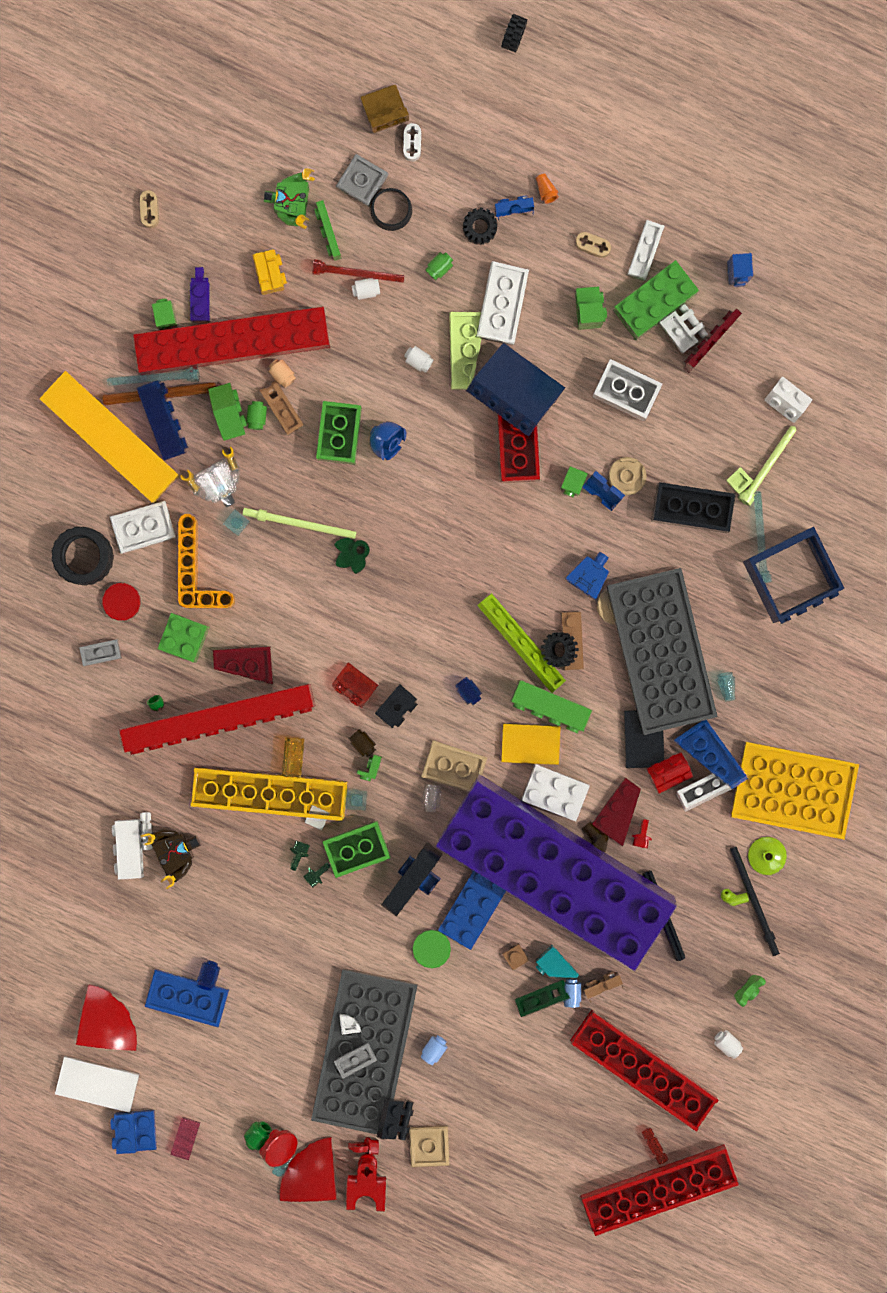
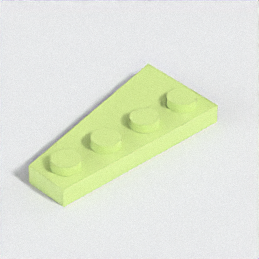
M481 312L449 313L451 390H467L474 378L482 339L476 337Z

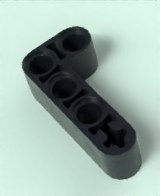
M427 842L381 906L397 917L438 863L442 853Z

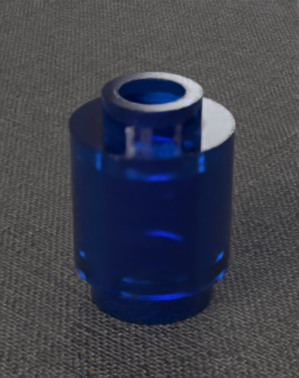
M465 677L455 685L458 689L456 691L467 705L470 703L474 705L482 699L480 697L482 692L472 679L469 680L468 677Z
M210 960L207 963H202L197 978V986L199 988L212 991L221 970L218 967V963Z

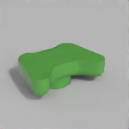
M759 975L750 976L742 988L735 993L736 1002L741 1007L746 1006L748 1000H753L759 994V987L764 986L766 980Z

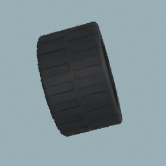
M84 526L69 528L61 533L57 540H55L51 551L53 567L58 572V575L66 581L77 585L87 586L96 584L109 574L113 566V548L109 540L102 533ZM79 538L92 540L100 550V560L97 567L87 574L73 572L66 563L67 548L74 540Z

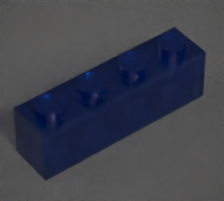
M157 380L137 387L163 460L165 461L186 453V448H189L186 438L181 437L179 430H182L179 420L173 416L172 412H175L172 401H168L166 397L168 393L166 384Z

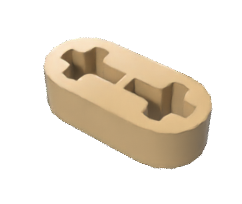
M149 190L144 191L140 195L141 222L147 228H154L159 223L158 198L154 192ZM149 195L154 199L150 202L151 207H148L147 202L144 201ZM149 211H151L152 217L155 218L150 224L145 220V218H148Z
M582 232L576 238V246L579 250L596 257L604 258L611 251L609 241L593 234ZM586 237L588 238L587 242L592 243V245L585 244V246H582V242L579 239L583 240ZM604 244L607 251L600 253L599 248L594 245L601 246Z

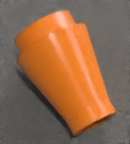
M544 173L537 176L536 181L541 200L545 204L557 200L559 197L558 190L548 179L547 175Z

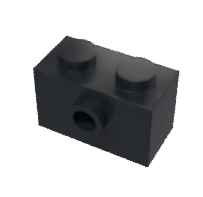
M399 684L375 714L391 728L394 726L399 727L405 720L403 715L407 711L411 713L418 705L415 702L417 698Z

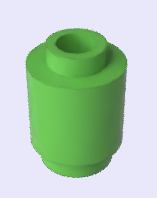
M439 252L427 264L428 267L425 270L436 281L438 278L441 279L453 267L451 263L453 259L446 252L444 254Z
M252 401V405H248L246 420L248 429L263 430V425L266 424L267 407L263 406V402Z

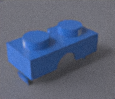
M520 196L517 197V200L509 201V199L499 200L494 207L496 217H498L499 221V217L512 215L513 213L533 211L534 214L533 197Z
M595 471L583 485V488L591 495L599 496L602 501L601 503L612 511L625 495L615 486L610 487L607 485L606 482L608 480Z
M409 856L398 873L403 876L415 859ZM431 871L419 889L429 895L441 878Z

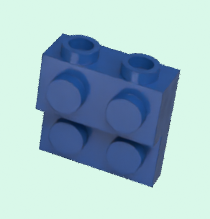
M155 1110L130 1111V1113L116 1112L114 1118H111V1130H115V1137L112 1138V1149H116V1154L157 1149Z

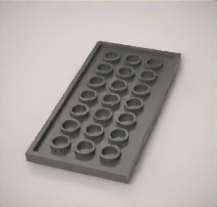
M682 568L607 585L642 735L718 717Z
M342 969L311 1121L377 1134L384 1100L394 1099L418 984ZM340 1014H346L356 1019L361 1027V1032L342 1035ZM368 1042L377 1061L342 1078L334 1060Z

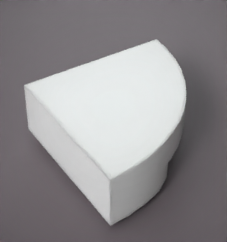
M340 1014L342 1035L361 1032V1027L356 1019L346 1014Z

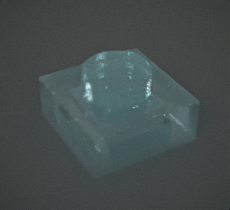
M234 509L223 525L239 536L250 521Z
M348 790L347 809L366 811L367 791Z

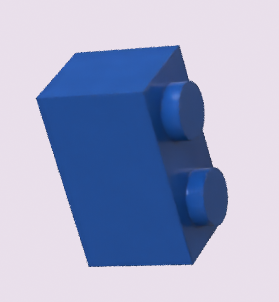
M752 253L732 254L727 262L729 285L734 284V287H744L753 277Z

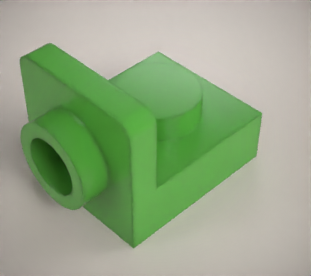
M375 754L373 758H369L367 769H370L369 772L357 770L356 774L360 775V779L371 781V778L376 779L382 756Z

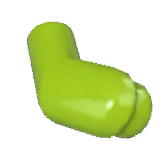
M724 889L721 892L722 900L731 906L749 902L746 892L739 895L734 894L730 889Z

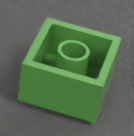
M171 613L158 649L196 663L210 627Z

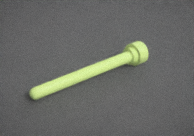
M795 426L789 427L748 490L745 489L738 496V499L745 505L751 506L755 500L754 493L795 434Z

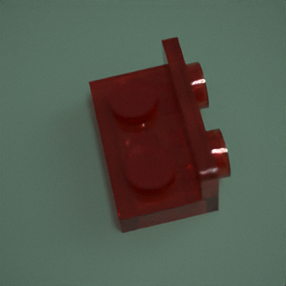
M349 662L332 683L337 693L345 695L353 705L361 708L379 686Z

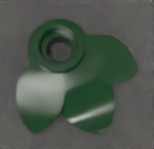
M343 538L334 544L341 552L336 560L337 567H351L355 574L364 569L366 565L365 558L370 552L369 545L365 541H353L350 538ZM359 546L364 548L363 553H357Z

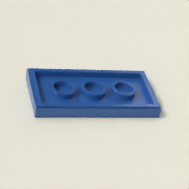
M155 969L145 1007L219 1027L229 989Z

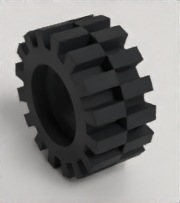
M516 14L512 15L502 41V48L516 53L528 19Z
M475 208L472 212L469 211L463 222L465 237L476 245L477 243H480V245L489 243L497 232V219L488 209L483 210V208L477 210ZM481 219L487 223L488 228L484 233L474 231L473 223L476 220Z
M565 632L552 633V635L546 636L548 639L543 640L545 645H541V648L544 649L541 654L545 655L543 659L548 661V665H552V667H565L575 662L573 658H577L578 654H575V651H579V648H575V645H578L577 641L573 642L575 639L573 636ZM559 642L565 648L562 657H558L555 653V646Z

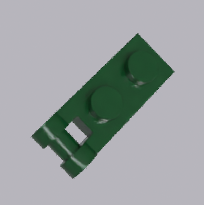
M564 980L516 998L515 1002L520 1016L526 1017L569 1000L570 996L569 993H566ZM556 989L559 994V996L555 997L553 991Z

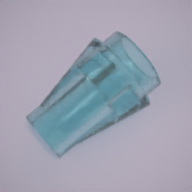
M733 672L718 674L716 681L724 701L735 700V676H733Z

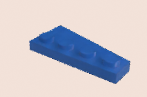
M707 720L701 721L674 739L677 745L731 789L748 779Z

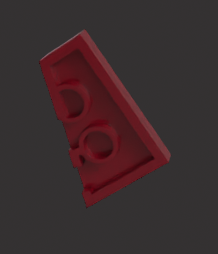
M271 646L213 650L214 670L273 685Z
M624 778L594 819L592 825L623 846L641 788L627 778Z

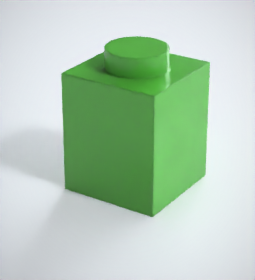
M159 299L155 304H152L156 327L159 330L177 326L174 306L171 300Z
M570 466L561 486V490L564 491L563 494L574 498V495L579 496L588 473Z

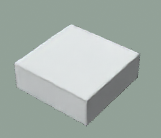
M313 805L309 813L330 814ZM306 818L304 823L322 830L327 819Z

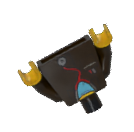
M161 829L151 834H142L141 837L146 836L148 838V842L143 845H152L166 874L161 883L164 880H168L169 886L165 889H169L174 885V882L183 878L191 868L192 859L194 858L192 850L201 846L199 839L195 835L186 840L183 833L179 834L176 830Z

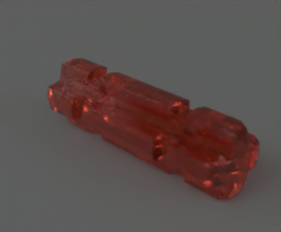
M652 1128L643 1130L642 1135L644 1139L648 1140L646 1143L653 1155L657 1156L655 1159L658 1164L667 1162L668 1157L666 1153L662 1152L664 1150L657 1137L653 1136L655 1134Z

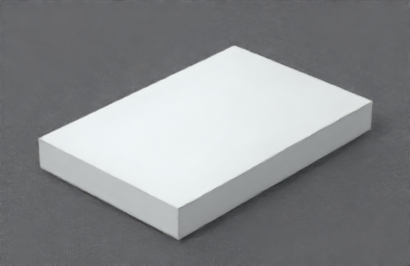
M166 501L110 517L120 554L176 538Z

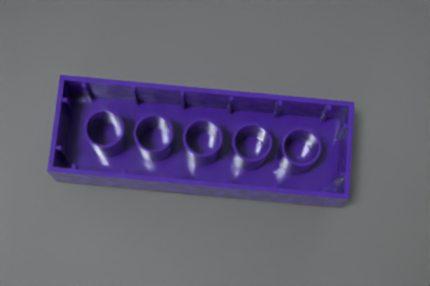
M480 774L442 832L436 845L440 850L633 971L636 970L677 907L674 895L607 853L600 851L591 843Z

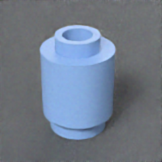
M574 978L566 979L565 990L566 993H569L570 999L564 1001V1007H579L581 1002V983L577 982V979Z
M439 1035L437 1037L432 1036L422 1050L420 1057L428 1064L434 1065L448 1048L446 1045L447 1041Z

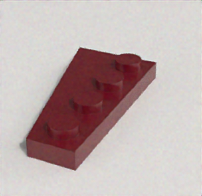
M737 308L733 312L730 310L722 318L724 323L721 326L716 325L710 332L712 336L708 341L704 339L697 346L699 351L695 355L692 353L684 361L686 366L683 369L690 373L742 314Z

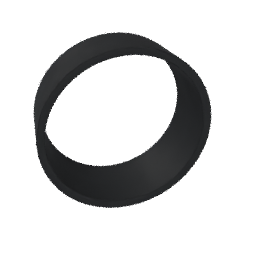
M387 188L380 191L372 201L371 216L375 224L387 231H396L406 226L410 221L412 204L401 190ZM395 191L401 193L407 199L408 213L401 222L386 224L377 218L374 211V203L382 193Z

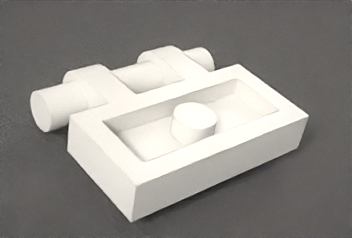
M686 304L679 308L683 313L682 316H679L674 311L659 323L682 354L698 342L694 336L698 333L702 339L708 335L703 323H699L693 315L695 314L693 310L689 309ZM688 319V321L694 327L692 330H689V328L686 326V324L684 323L685 320Z

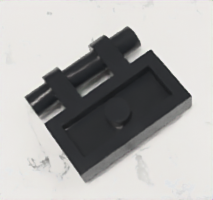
M385 1099L376 1137L380 1139H396L397 1132H399L398 1139L406 1140V1135L410 1130V1117L413 1116L414 1112L412 1109L414 1102L406 1100L405 1107H403L404 1101ZM401 1115H403L402 1122L399 1124Z

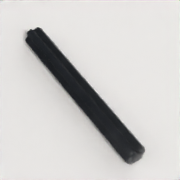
M651 870L642 874L643 877L657 885ZM669 918L663 929L675 960L681 961L685 959V954L671 918Z

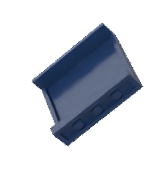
M503 343L473 378L466 392L524 434L530 436L534 428L551 406L555 404L566 387Z

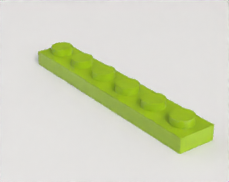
M492 593L477 605L551 693L566 681L555 667L548 665V661H544L545 655L541 654V650Z

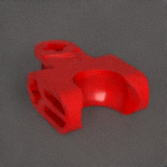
M363 1154L358 1160L357 1175H348L346 1210H355L356 1201L360 1197L369 1196L376 1203V1211H385L386 1176H377V1159L372 1154Z

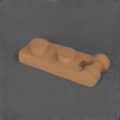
M275 380L271 383V386L261 389L260 392L289 436L303 427L304 424ZM277 392L279 396L271 399L270 395Z

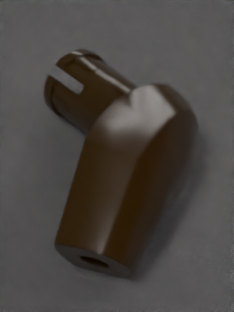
M591 821L588 822L582 830L593 841L594 847L602 852H606L608 836L601 833L592 825Z

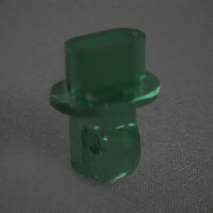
M296 840L293 848L290 847V850L295 854L290 870L296 871L301 857H309L307 852L310 845Z
M327 862L316 872L309 868V872L303 877L314 888L318 883H323L320 876L331 865Z

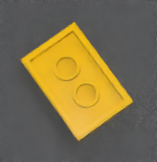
M503 724L501 762L559 765L561 726Z

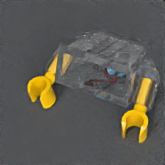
M230 447L231 453L229 455L225 454L224 450H222L223 459L193 475L191 471L187 470L189 473L187 479L182 474L180 475L182 480L188 482L187 485L194 495L206 501L211 500L213 503L221 500L225 507L235 503L231 494L237 490L236 485L239 483L240 469L234 457L232 447Z

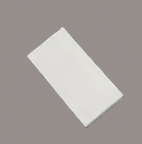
M494 261L491 262L476 337L514 345L529 270Z
M64 1056L55 1094L130 1113L140 1074Z

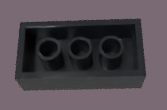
M659 482L656 487L651 522L729 533L736 494Z

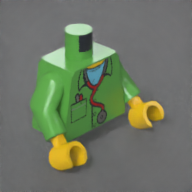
M305 168L302 172L283 179L282 182L277 183L276 192L265 191L264 202L274 203V212L277 214V217L288 226L307 228L303 224L305 220L309 221V218L305 217L309 194V183L306 181L315 180L314 177H309L310 173L314 172L312 169Z

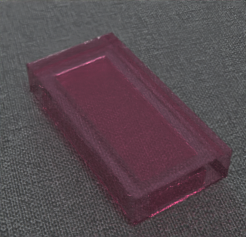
M182 1117L170 1155L185 1160L190 1159L201 1122Z

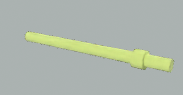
M248 508L243 510V515L257 518V520L263 522L268 520L355 539L357 533L356 531L267 513V510L259 509L258 511Z

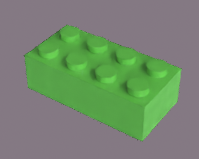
M675 260L617 304L613 311L633 338L638 340L697 295L699 289Z
M519 680L511 698V702L514 703L513 707L522 711L528 708L532 710V715L542 718L543 715L549 717V722L558 726L561 723L566 724V729L577 734L579 730L584 731L592 712L591 709Z

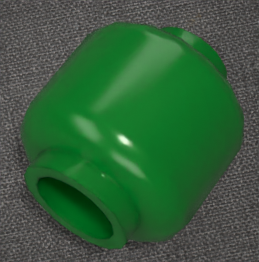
M264 1121L254 1122L245 1132L244 1139L249 1149L260 1151L272 1131L268 1123Z

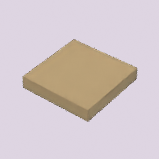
M448 1126L410 1127L411 1167L450 1165Z

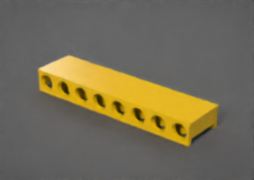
M64 371L39 398L152 503H155L176 478L178 479L180 476L68 372Z
M195 767L191 807L342 821L345 815L348 782ZM313 805L330 814L309 813Z

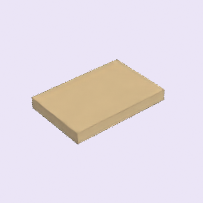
M433 740L421 777L468 792L478 775L483 774L487 757Z

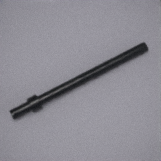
M737 846L732 847L730 852L764 933L762 935L765 943H768L772 956L780 954L775 943L776 937L769 928Z

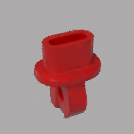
M643 819L639 834H632V837H634L632 846L648 849L649 840L652 841V838L646 836L649 820Z
M366 1137L364 1142L348 1143V1149L356 1153L365 1152V1154L378 1155L379 1140Z

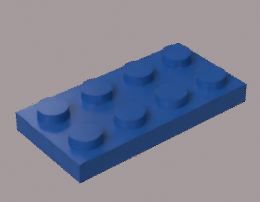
M473 870L438 931L471 950L506 890Z

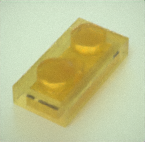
M285 737L282 776L301 777L304 738Z

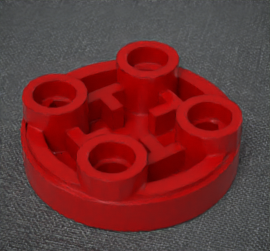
M274 1129L271 1131L269 1139L260 1149L259 1154L269 1166H281L294 1155L298 1145L297 1138L288 1130L279 1131Z

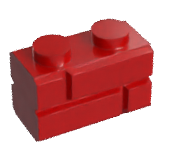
M682 752L647 768L650 779L658 794L693 778L689 764Z

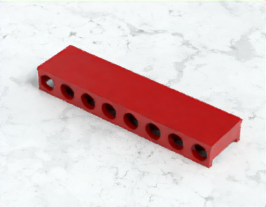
M592 1009L570 1039L573 1046L696 1132L715 1103L719 1101L717 1096Z
M723 1144L582 1194L580 1197L595 1236L736 1187L739 1184L726 1146Z

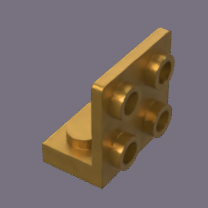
M396 84L361 96V101L373 134L409 121L407 108L404 107Z

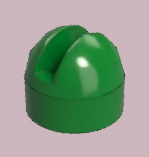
M155 695L147 701L148 706L153 711L158 712L160 707L161 709L164 707V701L160 695Z

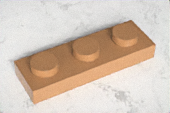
M581 612L561 613L562 633H569L570 636H573L575 638L573 642L577 641L578 645H575V648H579V651H575V654H578L577 658H573L575 662L570 663V666H565L564 670L584 669Z

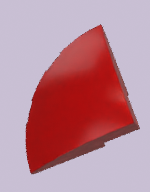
M89 984L81 1014L76 1045L136 1051V1027L133 1025L130 1012L123 1002H119L112 996L111 992L104 988Z
M332 1137L310 1143L308 1147L292 1158L282 1177L280 1201L315 1202L337 1199Z

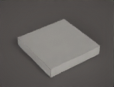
M355 154L337 183L336 188L369 207L389 174Z

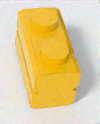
M275 250L253 254L262 295L285 290L284 284H287L285 273L280 272L279 266L283 265L280 254L276 255Z

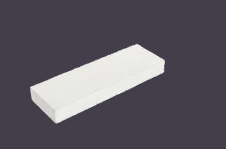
M646 220L627 275L643 281L646 280L664 229L663 225Z

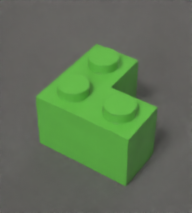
M599 287L576 288L578 330L601 328L605 319H607V310L602 304L604 303L603 292H600Z
M231 383L208 389L212 410L223 441L245 435L244 427L247 426L245 416H240L239 413L242 409L237 390L232 389Z

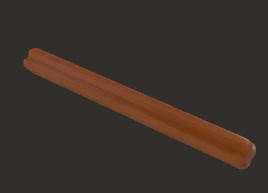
M212 382L103 395V404L113 405L208 394V389L216 387V384Z

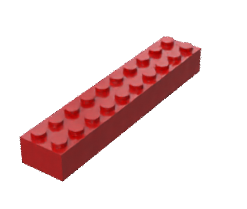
M324 306L133 334L138 371L142 376L330 348Z
M311 684L121 729L119 732L124 753L130 752V755L145 752L144 748L149 747L150 751L162 748L163 743H168V746L182 743L181 739L183 738L191 741L200 739V734L204 733L206 737L219 734L220 729L228 732L237 730V725L243 724L244 728L257 725V720H262V723L274 721V716L280 715L281 719L294 716V711H299L300 714L311 712L312 707H315L316 704Z

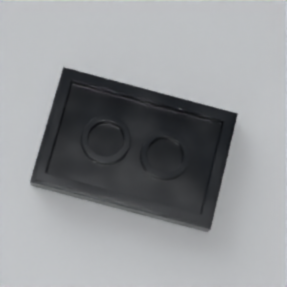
M637 710L624 711L626 768H649L656 763L664 761L663 731L642 735Z

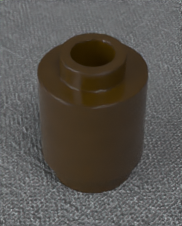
M361 729L357 730L349 738L350 744L362 757L365 755L369 757L376 751L374 747L377 744L365 731L362 732Z

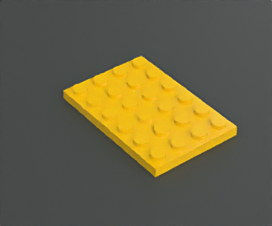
M745 742L740 767L748 779L736 787L730 817L845 840L859 764Z

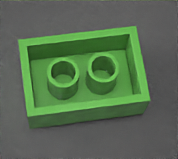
M323 401L316 455L317 461L356 464L362 413L361 405Z
M378 820L323 840V845L335 878L390 859L391 857Z

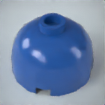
M390 421L373 427L370 432V447L373 453L382 460L384 458L386 460L393 458L402 448L398 445L401 443V440L405 441L406 429Z

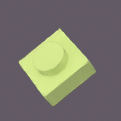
M740 467L726 482L739 495L753 480Z

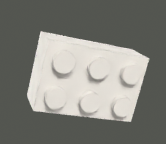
M610 359L592 397L645 421L662 383Z
M534 764L521 800L576 821L590 785Z

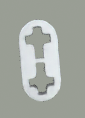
M414 123L407 125L404 130V157L411 162L418 160L421 154V129ZM411 129H415V132L418 133L414 135V140H411V135L407 134V132H411ZM414 145V151L417 153H414V156L411 157L407 151H410V146Z

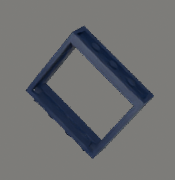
M811 527L742 561L773 623L780 621L783 624L791 620V615L796 613L799 616L807 612V607L812 605L815 608L824 603L823 599L828 597L831 600L839 595V591L845 589L815 527ZM806 539L830 589L779 613L756 563Z

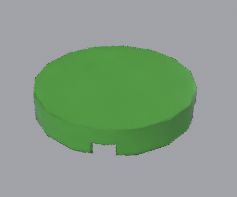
M438 930L424 931L414 941V957L424 967L431 969L440 967L450 957V941L445 934Z

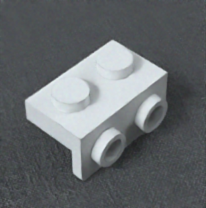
M782 376L764 400L791 422L795 423L813 399Z

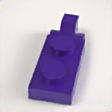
M195 267V278H191L190 282L191 322L210 321L209 278H204L203 267Z

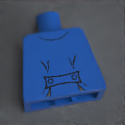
M599 552L594 560L587 556L565 580L593 600H596L609 573L603 567L609 557L602 552Z

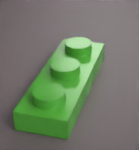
M324 200L316 202L317 208L314 211L317 220L321 219L323 223L320 229L323 238L327 237L329 245H326L328 255L333 256L334 261L342 259Z

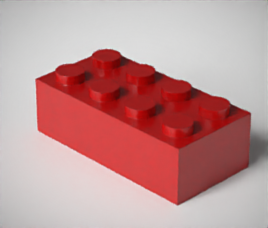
M497 414L501 483L540 481L537 426L530 436H527Z

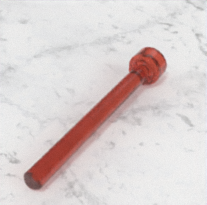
M314 259L313 275L327 272L401 283L404 282L405 278L404 275L326 265L325 262Z

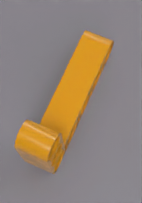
M183 514L178 522V603L182 607L189 609H228L233 607L236 600L235 596L229 591H198V521L191 514ZM187 518L193 520V525L190 528H185L183 524ZM187 537H191L193 540V544L190 547H185L183 544L184 539ZM187 556H191L193 559L190 566H185L183 563L184 558ZM190 575L193 581L190 585L186 586L183 583V579L185 576ZM187 594L192 596V602L189 605H185L183 602V597ZM206 594H209L212 598L211 603L208 605H204L202 602V598ZM228 594L231 597V602L228 605H223L221 598Z

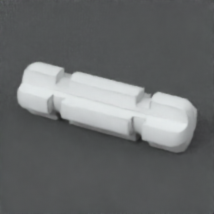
M150 812L140 813V821H142V824H140L141 835L152 833ZM146 836L141 837L143 839V842H141L142 850H151L153 848L151 844L143 845L148 842V838Z

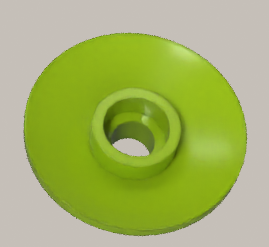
M773 837L757 839L752 843L748 852V860L751 867L763 875H772L779 872L785 865L787 858L785 847L779 840ZM767 853H771L772 858L770 860H766L765 855Z

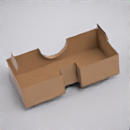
M609 972L603 975V979L599 981L593 979L586 982L583 990L587 999L606 990L620 986L623 982L618 972L615 974L614 972Z

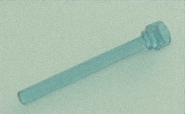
M198 366L182 372L108 378L107 384L112 386L179 379L199 382L200 375Z
M756 491L754 493V506L759 554L765 551L766 547L762 496L760 491ZM765 559L759 562V572L765 583H771L772 574H769V571H767V560Z

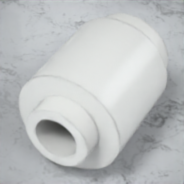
M368 278L355 281V285H352L353 296H357L358 300L376 297V295L380 294L378 279Z
M416 346L413 349L410 347L404 355L407 358L405 362L420 372L426 373L434 361L430 358L429 354Z
M728 1030L720 1031L714 1038L716 1040L714 1045L727 1057L735 1059L743 1050L741 1043Z

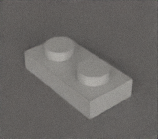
M118 640L79 647L83 666L122 658Z
M367 1042L335 1059L334 1063L342 1078H345L377 1061V1058Z

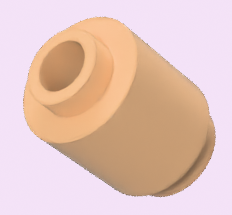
M276 359L269 365L270 370L268 372L280 386L282 385L286 388L296 380L295 373L283 359L280 361Z

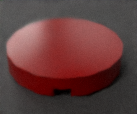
M116 583L105 591L102 604L105 613L110 618L118 621H127L139 612L141 597L133 586L126 583Z

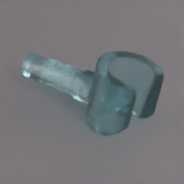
M295 1155L282 1166L274 1167L272 1174L281 1177Z

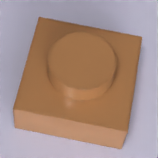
M519 943L503 953L512 970L529 961Z

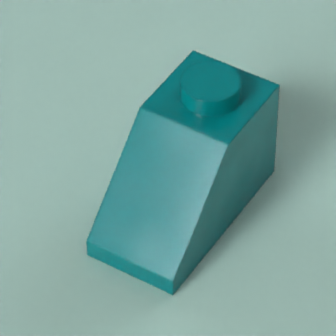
M553 945L536 959L538 964L536 968L542 975L546 973L549 977L577 978L579 976V973Z

